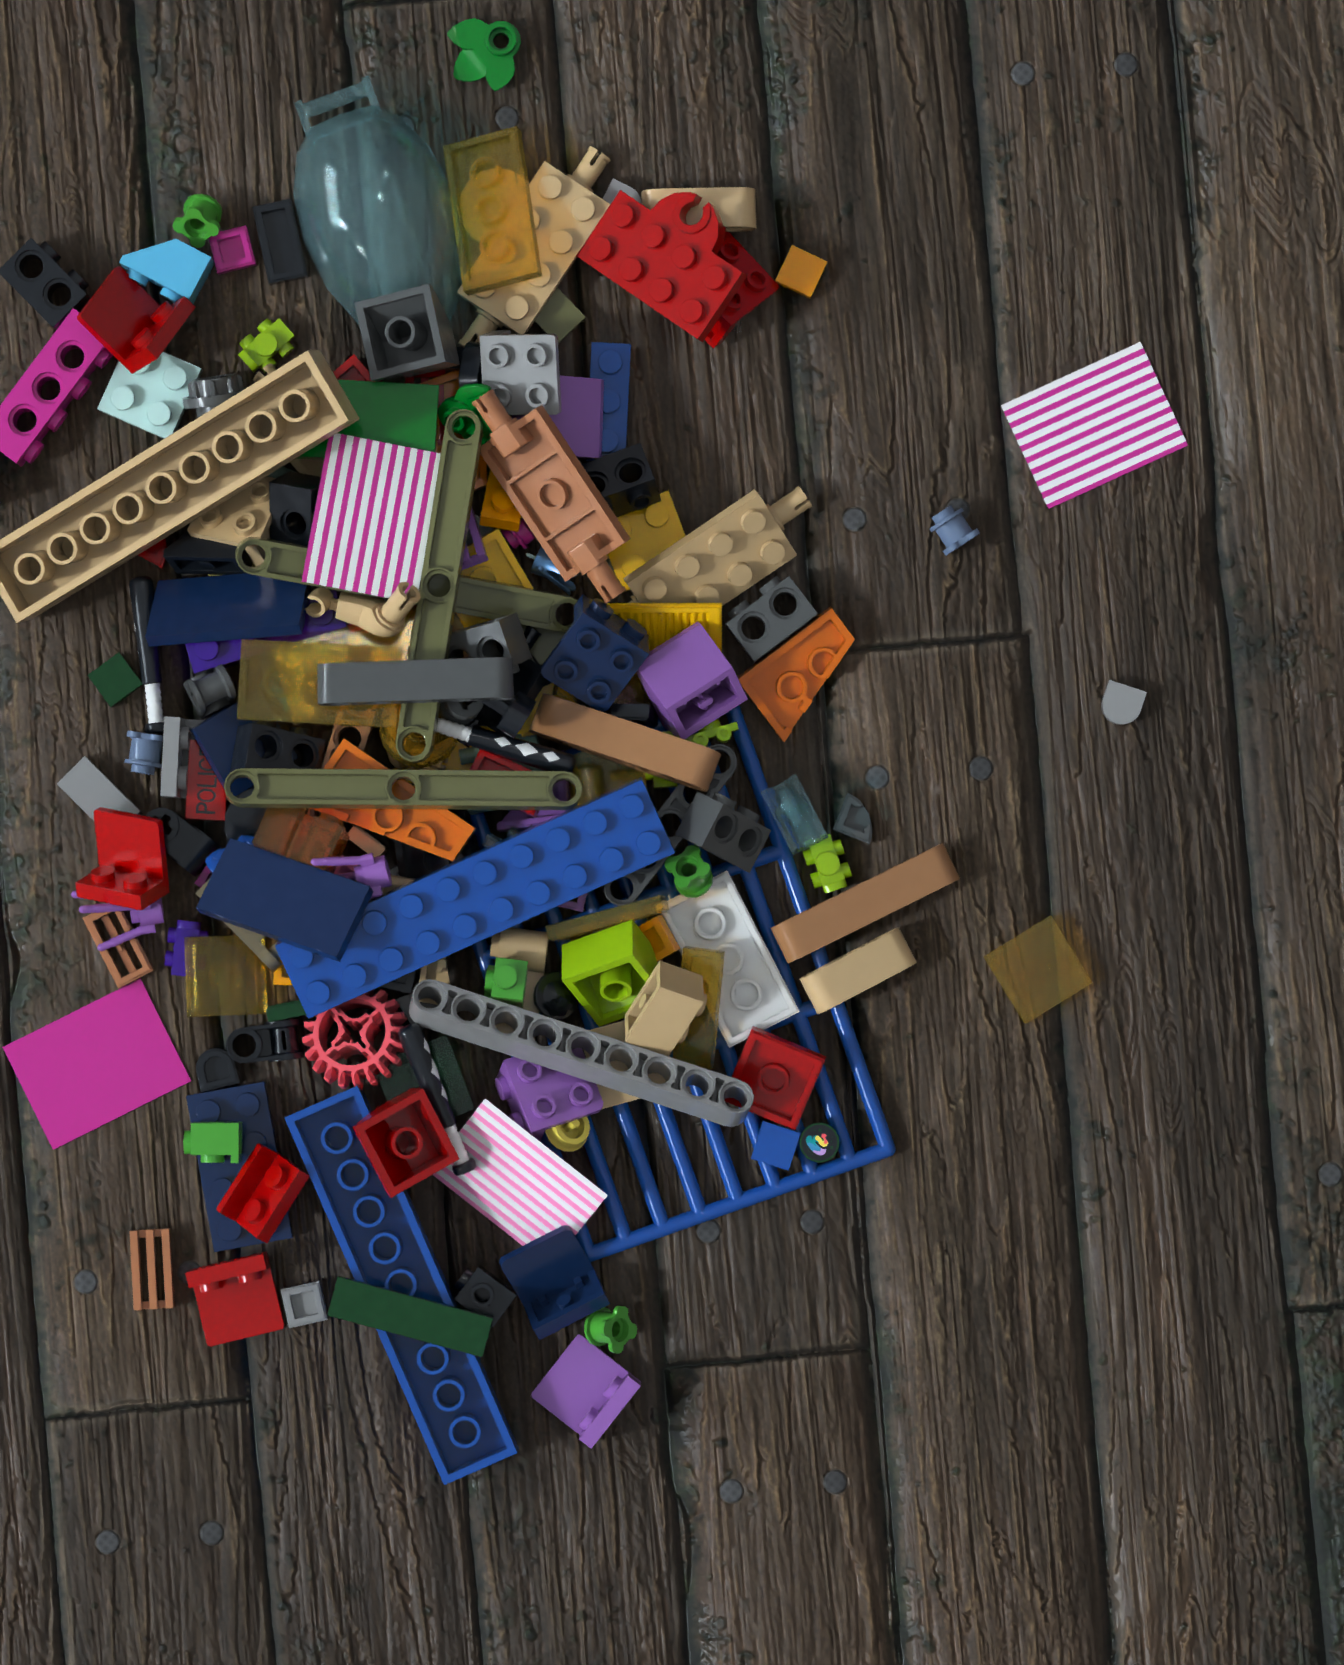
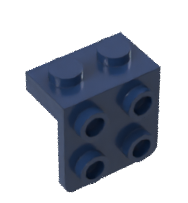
M582 594L574 605L573 624L543 663L541 674L545 679L594 709L605 712L648 657L649 635L646 629L635 620L627 619L626 621L614 614L613 609L607 603L604 604L603 600L598 598L592 600Z
M563 1225L502 1256L499 1260L501 1269L522 1302L533 1331L539 1340L610 1304L596 1270L570 1226Z

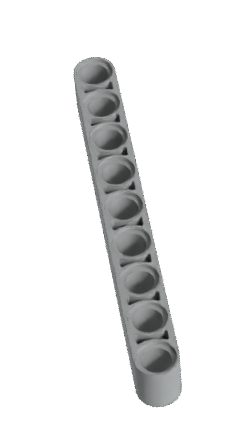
M432 979L423 980L415 986L412 993L409 1014L411 1019L421 1027L723 1126L734 1127L744 1122L753 1104V1091L742 1080ZM424 998H430L434 1000L438 1004V1006L435 1008H426L421 1005L419 1000ZM459 1011H469L474 1014L476 1019L465 1021L457 1013ZM506 1023L513 1028L514 1032L502 1033L495 1025ZM539 1035L549 1038L552 1044L541 1046L536 1043L534 1037ZM582 1048L589 1053L590 1057L585 1059L578 1058L572 1053V1049ZM615 1060L625 1063L628 1070L617 1071L610 1065V1062ZM658 1073L665 1078L666 1082L662 1084L651 1081L648 1074ZM690 1085L697 1086L703 1091L704 1095L694 1096L687 1091L686 1087ZM734 1098L741 1103L742 1108H731L725 1103L724 1099Z

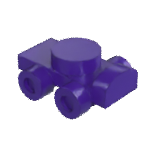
M177 920V927H169L167 942L174 943L173 951H166L164 964L165 966L172 967L171 975L195 978L196 970H205L206 955L198 954L199 946L207 947L209 931L201 930L202 922Z

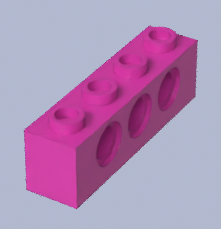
M74 308L0 405V452L20 467L26 461L30 464L35 461L44 448V444L41 443L42 439L49 430L55 432L59 429L68 416V413L64 411L73 398L80 400L92 383L88 379L97 366L101 369L104 368L113 357L77 320L80 312ZM72 349H80L84 353L83 363L77 368H67L65 366V356ZM47 381H58L60 384L59 395L53 400H44L41 396L42 386ZM25 412H33L37 419L35 427L28 432L19 431L17 421L20 415Z

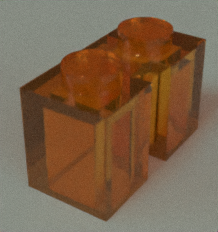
M267 808L252 843L255 847L313 866L311 864L313 858L341 857L349 840V835L342 826L343 822L327 813H321L319 817H312L304 814L306 808ZM313 866V867H316V868H319V869H322V870H325V871H328V872H331V873L334 874V872H335L337 866Z

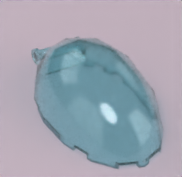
M369 76L362 77V82L306 103H302V100L294 102L305 137L296 154L293 198L303 242L327 290L359 325L355 302L429 283L432 285L449 322H451L460 298L457 291L464 282V237L451 185L430 146L402 117L380 108ZM368 97L371 106L339 114L311 127L308 118Z

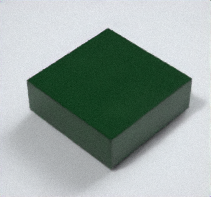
M120 652L87 675L111 708L143 686L140 678Z
M300 1000L267 1006L266 1009L268 1022L306 1015Z

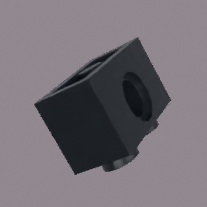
M289 471L269 482L270 513H272L270 525L271 540L308 546L321 477Z

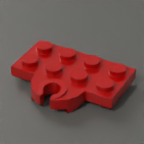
M620 190L577 254V257L703 342L747 277L743 272L717 256L724 243L726 231L718 210L708 202L703 207L701 220L694 225H688L686 215L691 208L699 205L702 199L699 195L691 192L673 193L661 199L649 210Z

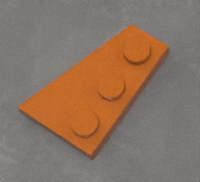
M831 607L738 676L743 690L782 742L787 740L799 718L806 712L821 686L830 677L855 640Z

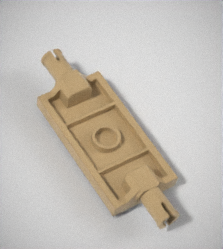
M589 146L587 153L572 175H565L544 161L457 291L460 297L477 308L475 312L478 314L463 338L458 342L462 347H465L466 343L473 342L474 340L475 342H480V335L495 331L497 328L502 329L503 326L516 334H526L577 259V254L611 205L594 194V191L591 189L606 165L611 161L605 154L601 152L599 155L596 148Z
M799 486L795 487L793 491L771 506L764 503L755 489L624 577V581L633 594L630 596L631 601L628 603H722V606L797 556V553L783 533V530H785L784 525L807 509L812 508V504L807 500V496Z

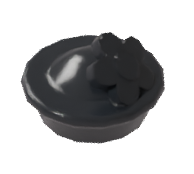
M548 972L537 982L533 998L534 1004L542 1015L556 1020H563L573 1014L578 1006V1000L562 982V972Z

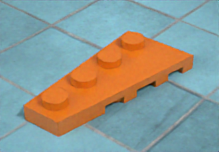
M344 738L323 769L389 768ZM400 779L392 786V793L396 798L406 800L415 793V786L405 779ZM310 808L455 862L477 829L449 809Z

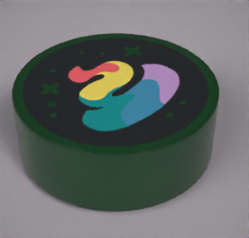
M812 1123L800 1135V1149L807 1159L818 1163L826 1162L833 1158L839 1149L838 1134L833 1127L826 1123Z

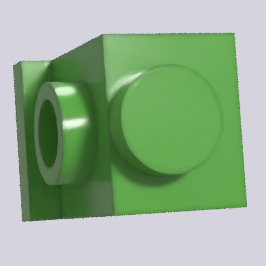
M496 957L495 966L488 965L486 971L484 996L523 1008L528 961Z
M192 1122L191 1130H184V1154L201 1155V1163L225 1162V1155H231V1163L242 1162V1122Z

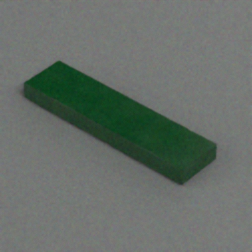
M342 1276L337 1277L327 1316L483 1357L493 1321L491 1316Z

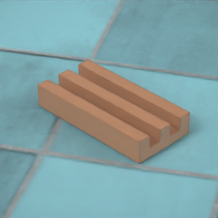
M125 911L115 912L124 932L134 929ZM111 912L91 913L82 918L96 946L105 942L95 923L100 918L111 938L119 935L109 916ZM138 937L129 940L142 965V968L138 970L124 943L115 946L129 972L124 977L109 949L99 951L118 989L155 971Z
M171 1228L130 1230L134 1310L174 1308ZM154 1237H162L165 1300H158ZM140 1238H146L149 1301H143Z

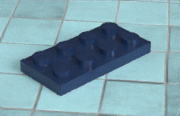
M266 1082L187 1095L186 1099L191 1123L242 1122V1162L231 1163V1155H225V1162L201 1163V1155H197L214 1252L265 1243L254 1237L234 1220L220 1214L217 1211V1206L257 1144L260 1143L278 1153ZM289 1210L269 1242L293 1238Z

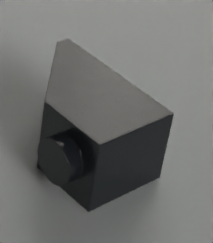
M188 531L164 550L163 557L178 574L231 575L246 573L238 566L235 559L237 546L191 537ZM244 549L242 560L246 565L252 567L253 562Z

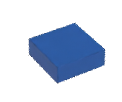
M762 1121L751 1159L789 1171L801 1132Z

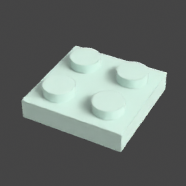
M162 352L158 359L133 374L118 361L97 409L165 439L176 432L186 410L184 409L182 398L189 396L187 385L192 380L199 379L203 370L165 352Z

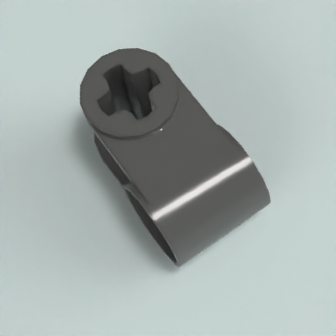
M222 664L216 666L214 670L206 671L186 680L183 684L201 720L213 716L228 707L237 696L234 685Z

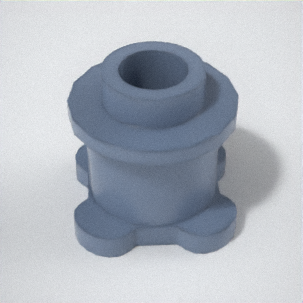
M952 505L932 517L935 525L929 529L931 532L936 531L945 545L946 549L943 551L945 556L980 534L978 528L975 530L971 529L961 514L964 511L963 508L955 511Z
M127 731L126 737H130L132 740L129 759H125L124 763L132 764L131 772L154 775L155 768L162 769L160 759L163 736Z

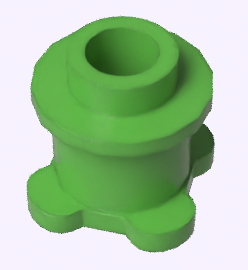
M194 194L188 197L184 203V216L175 218L173 229L175 232L187 237L192 246L201 248L210 236L218 235L220 231L219 222L223 211L217 200L209 195Z
M689 845L681 854L669 856L666 859L665 868L667 872L674 875L676 890L681 895L688 898H696L704 895L712 886L713 874L709 863L703 862L701 850L698 846Z
M618 1305L613 1309V1312L603 1307L588 1315L584 1323V1333L590 1344L594 1346L608 1344V1349L611 1353L619 1354L623 1351L624 1345L628 1340L636 1337L637 1326L631 1322L628 1316V1308Z

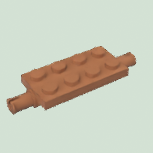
M494 389L473 401L472 405L476 407L492 431L489 435L491 439L481 446V456L564 581H568L579 573L582 576L586 574L602 597L604 604L626 591V588L622 586L606 560L609 558L607 554L631 538L543 405L517 420L516 417L513 419L510 417L496 396Z

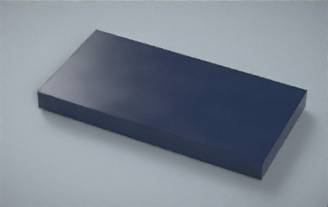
M248 573L158 580L145 638L149 646L303 634L306 618L305 609L309 603V598L307 597L311 593L312 586Z
M230 838L196 909L201 914L340 962L374 891L370 886Z

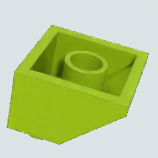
M632 919L562 944V982L599 1027L625 1018L626 1012L658 964L650 941Z

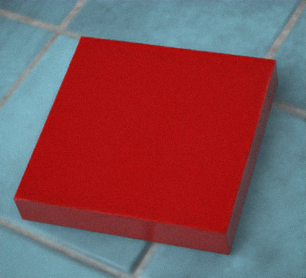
M753 1026L731 1077L742 1080L751 1087L754 1100L749 1112L796 1130L826 1060V1056ZM734 1098L724 1099L725 1102L742 1108L738 1100Z

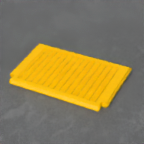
M607 603L613 609L614 614L626 621L627 619L635 620L646 629L649 635V652L697 621L701 623L722 652V603Z

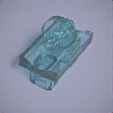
M796 774L790 776L779 785L761 791L792 855L804 851L828 838Z

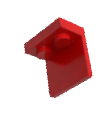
M725 231L724 243L717 256L743 272L747 277L705 338V341L713 349L725 340L738 321L779 289L776 281L728 231Z
M117 266L110 272L78 314L77 320L133 374L158 359L196 307L185 296L172 304L166 301L159 305L135 280L129 278V274L121 266Z
M103 807L94 810L99 867L92 869L90 874L75 882L77 897L142 911L170 893L162 820Z
M267 1251L190 1269L185 1272L188 1287L194 1288L208 1346H216L284 1328L285 1324Z

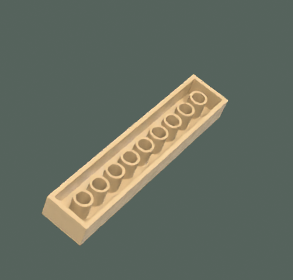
M307 350L0 540V596L16 623L34 619L188 525L198 517L206 514L360 419L321 351Z

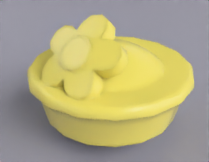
M586 1116L547 1129L545 1133L549 1142L557 1149L564 1152H574L580 1149L587 1141L590 1124Z

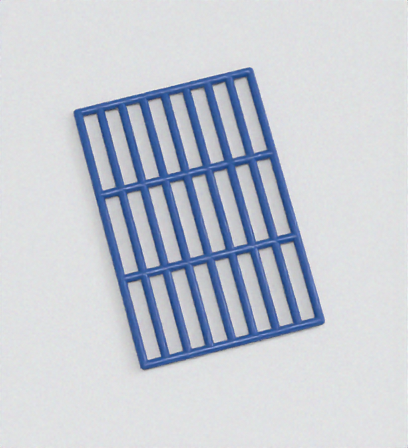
M740 705L727 712L726 716L729 724L733 722L738 724L739 731L732 733L766 828L771 830L769 838L772 846L761 850L750 873L728 862L712 866L708 852L700 848L701 858L703 862L709 863L713 877L726 870L730 876L741 874L764 943L800 1011L764 1031L771 1033V1030L793 1023L800 1045L820 1054L808 1017L817 1013L810 1000L802 1003L790 966L771 931V927L775 926L755 868L778 860L796 914L811 908ZM658 718L657 727L652 729L661 732L668 731L666 728L663 727L660 719ZM710 739L707 747L712 746ZM573 748L565 750V752L574 755L576 759V766L588 800L590 801L603 795L591 758L596 756ZM618 764L625 784L639 779L636 769ZM717 765L715 773L721 774L720 767ZM725 785L719 793L730 799ZM676 787L668 788L670 795L673 793ZM684 790V800L690 804L686 790ZM484 813L470 815L472 826L477 828L474 834L480 850L488 847L484 844L487 838L493 840ZM687 841L688 846L694 845L691 842ZM663 865L657 873L660 885L644 890L631 905L623 907L610 902L600 906L594 889L587 893L584 912L563 919L561 911L557 906L544 912L548 924L533 930L549 932V941L554 939L562 962V944L571 941L570 933L591 926L593 933L608 928L606 920L626 913L629 914L630 920L632 919L637 926H640L648 921L643 907L663 900L668 901L680 895V893L676 890L674 875L667 872L665 865ZM626 877L616 879L623 897L618 900L628 899L633 893L632 882ZM522 922L513 926L514 928L525 929ZM486 939L472 945L484 982L488 965L495 966L494 960H496V957L490 956L491 945H488ZM825 946L810 953L816 969L830 962ZM578 1001L577 1007L585 1029L598 1028L599 1026ZM844 1002L829 1010L832 1013L877 1145L855 1152L828 1073L823 1064L815 1087L828 1124L838 1134L840 1158L818 1165L817 1162H813L804 1156L798 1140L796 1152L803 1171L780 1178L777 1167L758 1161L765 1184L743 1192L720 1125L701 1118L728 1195L727 1198L706 1205L673 1110L653 1103L691 1209L668 1218L628 1102L612 1106L653 1224L631 1231L595 1127L589 1115L587 1118L590 1124V1131L584 1147L598 1187L608 1195L604 1199V1204L616 1237L593 1244L587 1224L583 1225L575 1236L590 1262L894 1155L896 1147ZM706 1004L704 1010L713 1034L690 1042L687 1034L682 1044L677 1043L669 1057L699 1066L696 1059L697 1056L718 1049L727 1076L731 1077L739 1060L734 1046L728 1047ZM546 1037L548 1044L551 1045L552 1042ZM689 1086L692 1095H704L699 1087ZM748 1112L744 1124L754 1149L761 1122L758 1115ZM800 1118L798 1126L794 1131L802 1133L805 1127ZM544 1132L541 1143L563 1159L561 1150L549 1142Z

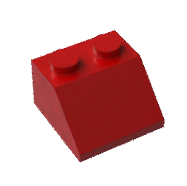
M410 1088L376 1107L353 1126L389 1198L396 1196L460 1159L423 1088Z

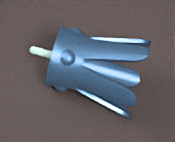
M542 546L536 556L526 553L527 557L534 559L531 568L532 574L547 578L569 595L571 594L570 591H575V584L570 580L564 581Z

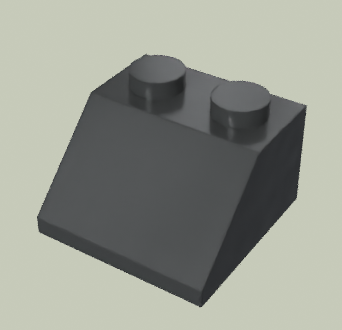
M428 283L355 302L371 381L394 382L460 365L452 326L431 284Z

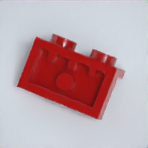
M259 1143L255 1146L220 1201L217 1211L237 1222L257 1239L268 1243L310 1175L285 1156Z

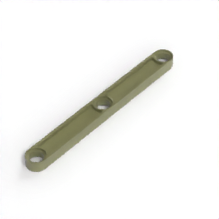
M459 409L452 412L445 424L419 589L421 598L417 603L408 660L448 659L483 438L481 419L473 411L467 409ZM462 417L471 418L475 423L474 434L467 439L457 438L454 434V424ZM437 575L447 576L450 581V590L443 597H435L429 591L430 580ZM441 702L401 704L396 735V750L403 759L412 763H420L427 760L432 754ZM412 733L421 734L426 743L424 751L417 756L409 755L404 749L405 738Z
M248 537L243 539L235 550V559L238 566L244 572L251 575L389 599L301 582L308 546L260 537ZM249 545H259L265 551L264 561L256 567H250L242 560L243 550ZM444 575L433 577L429 583V591L435 597L445 596L451 587L449 578ZM461 575L455 612L489 619L517 612L521 625L567 632L573 622L568 625L559 623L555 617V612L561 604L571 603L575 605L578 600L566 594Z
M240 768L228 774L224 782V790L229 802L242 808L569 810L577 806L581 800L582 784L576 775L566 771ZM242 777L251 780L254 784L252 794L247 798H237L231 792V785L234 780ZM400 779L410 780L415 786V793L409 799H398L392 793L394 783ZM563 780L571 782L576 789L575 796L569 801H560L555 798L552 790L557 782Z

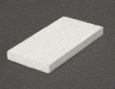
M727 870L713 877V884L704 895L688 898L680 894L657 906L680 947L679 951L689 971L703 975L704 993L707 994L706 1004L729 1048L746 1040L753 1026L765 1030L800 1012Z

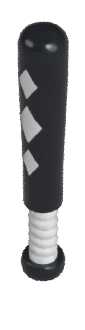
M139 576L130 580L129 588L141 682L145 686L149 721L145 725V732L148 734H160L164 732L162 697L160 695L162 674L159 646H149L145 638L155 596L154 584L150 577Z
M438 718L436 733L465 741L468 746L488 751L543 771H566L573 773L576 759L570 753L519 738L513 739L508 735L475 725L469 727L445 720L444 718Z
M416 1023L408 1024L399 1030L398 1037L420 1088L424 1089L460 1158L452 1165L453 1173L456 1176L466 1174L476 1168V1162L473 1158L467 1156V1151L455 1126L457 1123L456 1117L422 1028Z

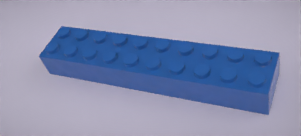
M641 777L384 893L381 897L369 900L340 962L281 941L277 942L275 948L309 1019L675 853V849Z
M357 1085L284 1117L354 1280L457 1307L407 1190L389 1198L353 1129L356 1123L372 1111L363 1089L360 1090ZM376 1329L444 1485L518 1453L519 1447L479 1356Z

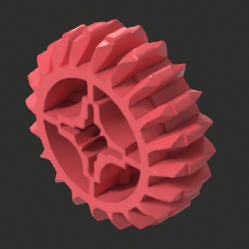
M373 989L316 1015L315 1021L308 1020L304 1022V1027L313 1032L302 1037V1042L306 1046L311 1047L305 1052V1056L309 1061H315L312 1069L317 1074L325 1072L324 1080L329 1084L338 1079V1086L341 1089H346L352 1080L354 1087L358 1085L360 1090H362L364 1079L366 1078L373 1087L378 1085L377 1074L382 1073L384 1077L391 1078L392 1073L387 1068L390 1063L398 1067L402 1066L401 1059L396 1055V1052H404L398 1032L404 1027L401 1025L405 1023L407 1017L404 1012H396L400 1005L395 999L387 1001L388 993L385 990L380 989L374 994ZM356 1008L374 1010L370 1015L365 1013L359 1018H350L345 1014V1012ZM335 1021L338 1025V1034L330 1042L332 1047L328 1049L327 1037ZM385 1023V1038L377 1052L374 1048V1038L381 1031L380 1026ZM346 1025H349L354 1031L358 1030L366 1048L353 1041ZM356 1054L367 1058L366 1062L357 1065L338 1063L342 1058L347 1060Z

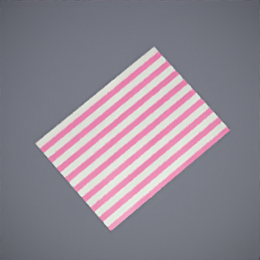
M486 1098L459 1131L460 1138L467 1151V1156L475 1160L476 1168L466 1174L456 1176L452 1170V1165L454 1164L452 1163L433 1174V1176L522 1246L563 1225L570 1226L576 1235L608 1196Z

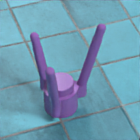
M373 853L361 856L313 858L311 860L313 866L358 865L354 866L353 872L339 874V876L370 886L374 891L370 899L383 896L382 888L392 886L391 873L385 855L374 857Z
M76 890L72 891L71 896L73 898L84 899L77 897ZM162 898L142 911L110 903L83 905L79 907L80 913H103L130 910L132 924L140 923L139 927L113 937L97 946L99 951H104L143 934L156 933L155 924L165 923Z

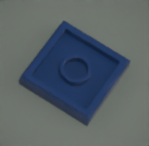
M259 689L252 691L190 729L223 788L225 779L230 773L238 726L252 723L253 718H262L275 721L277 723L276 728L281 729ZM257 739L255 750L263 758L265 745L260 739ZM293 749L292 760L294 761L298 756ZM238 778L232 783L231 792L234 796H237L254 784L248 778Z

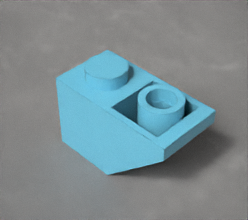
M178 239L122 255L119 261L121 266L127 270L129 278L135 280L139 285L146 287L149 281L162 288L160 295L166 299L176 302L185 296L192 304H194L215 264L211 256Z

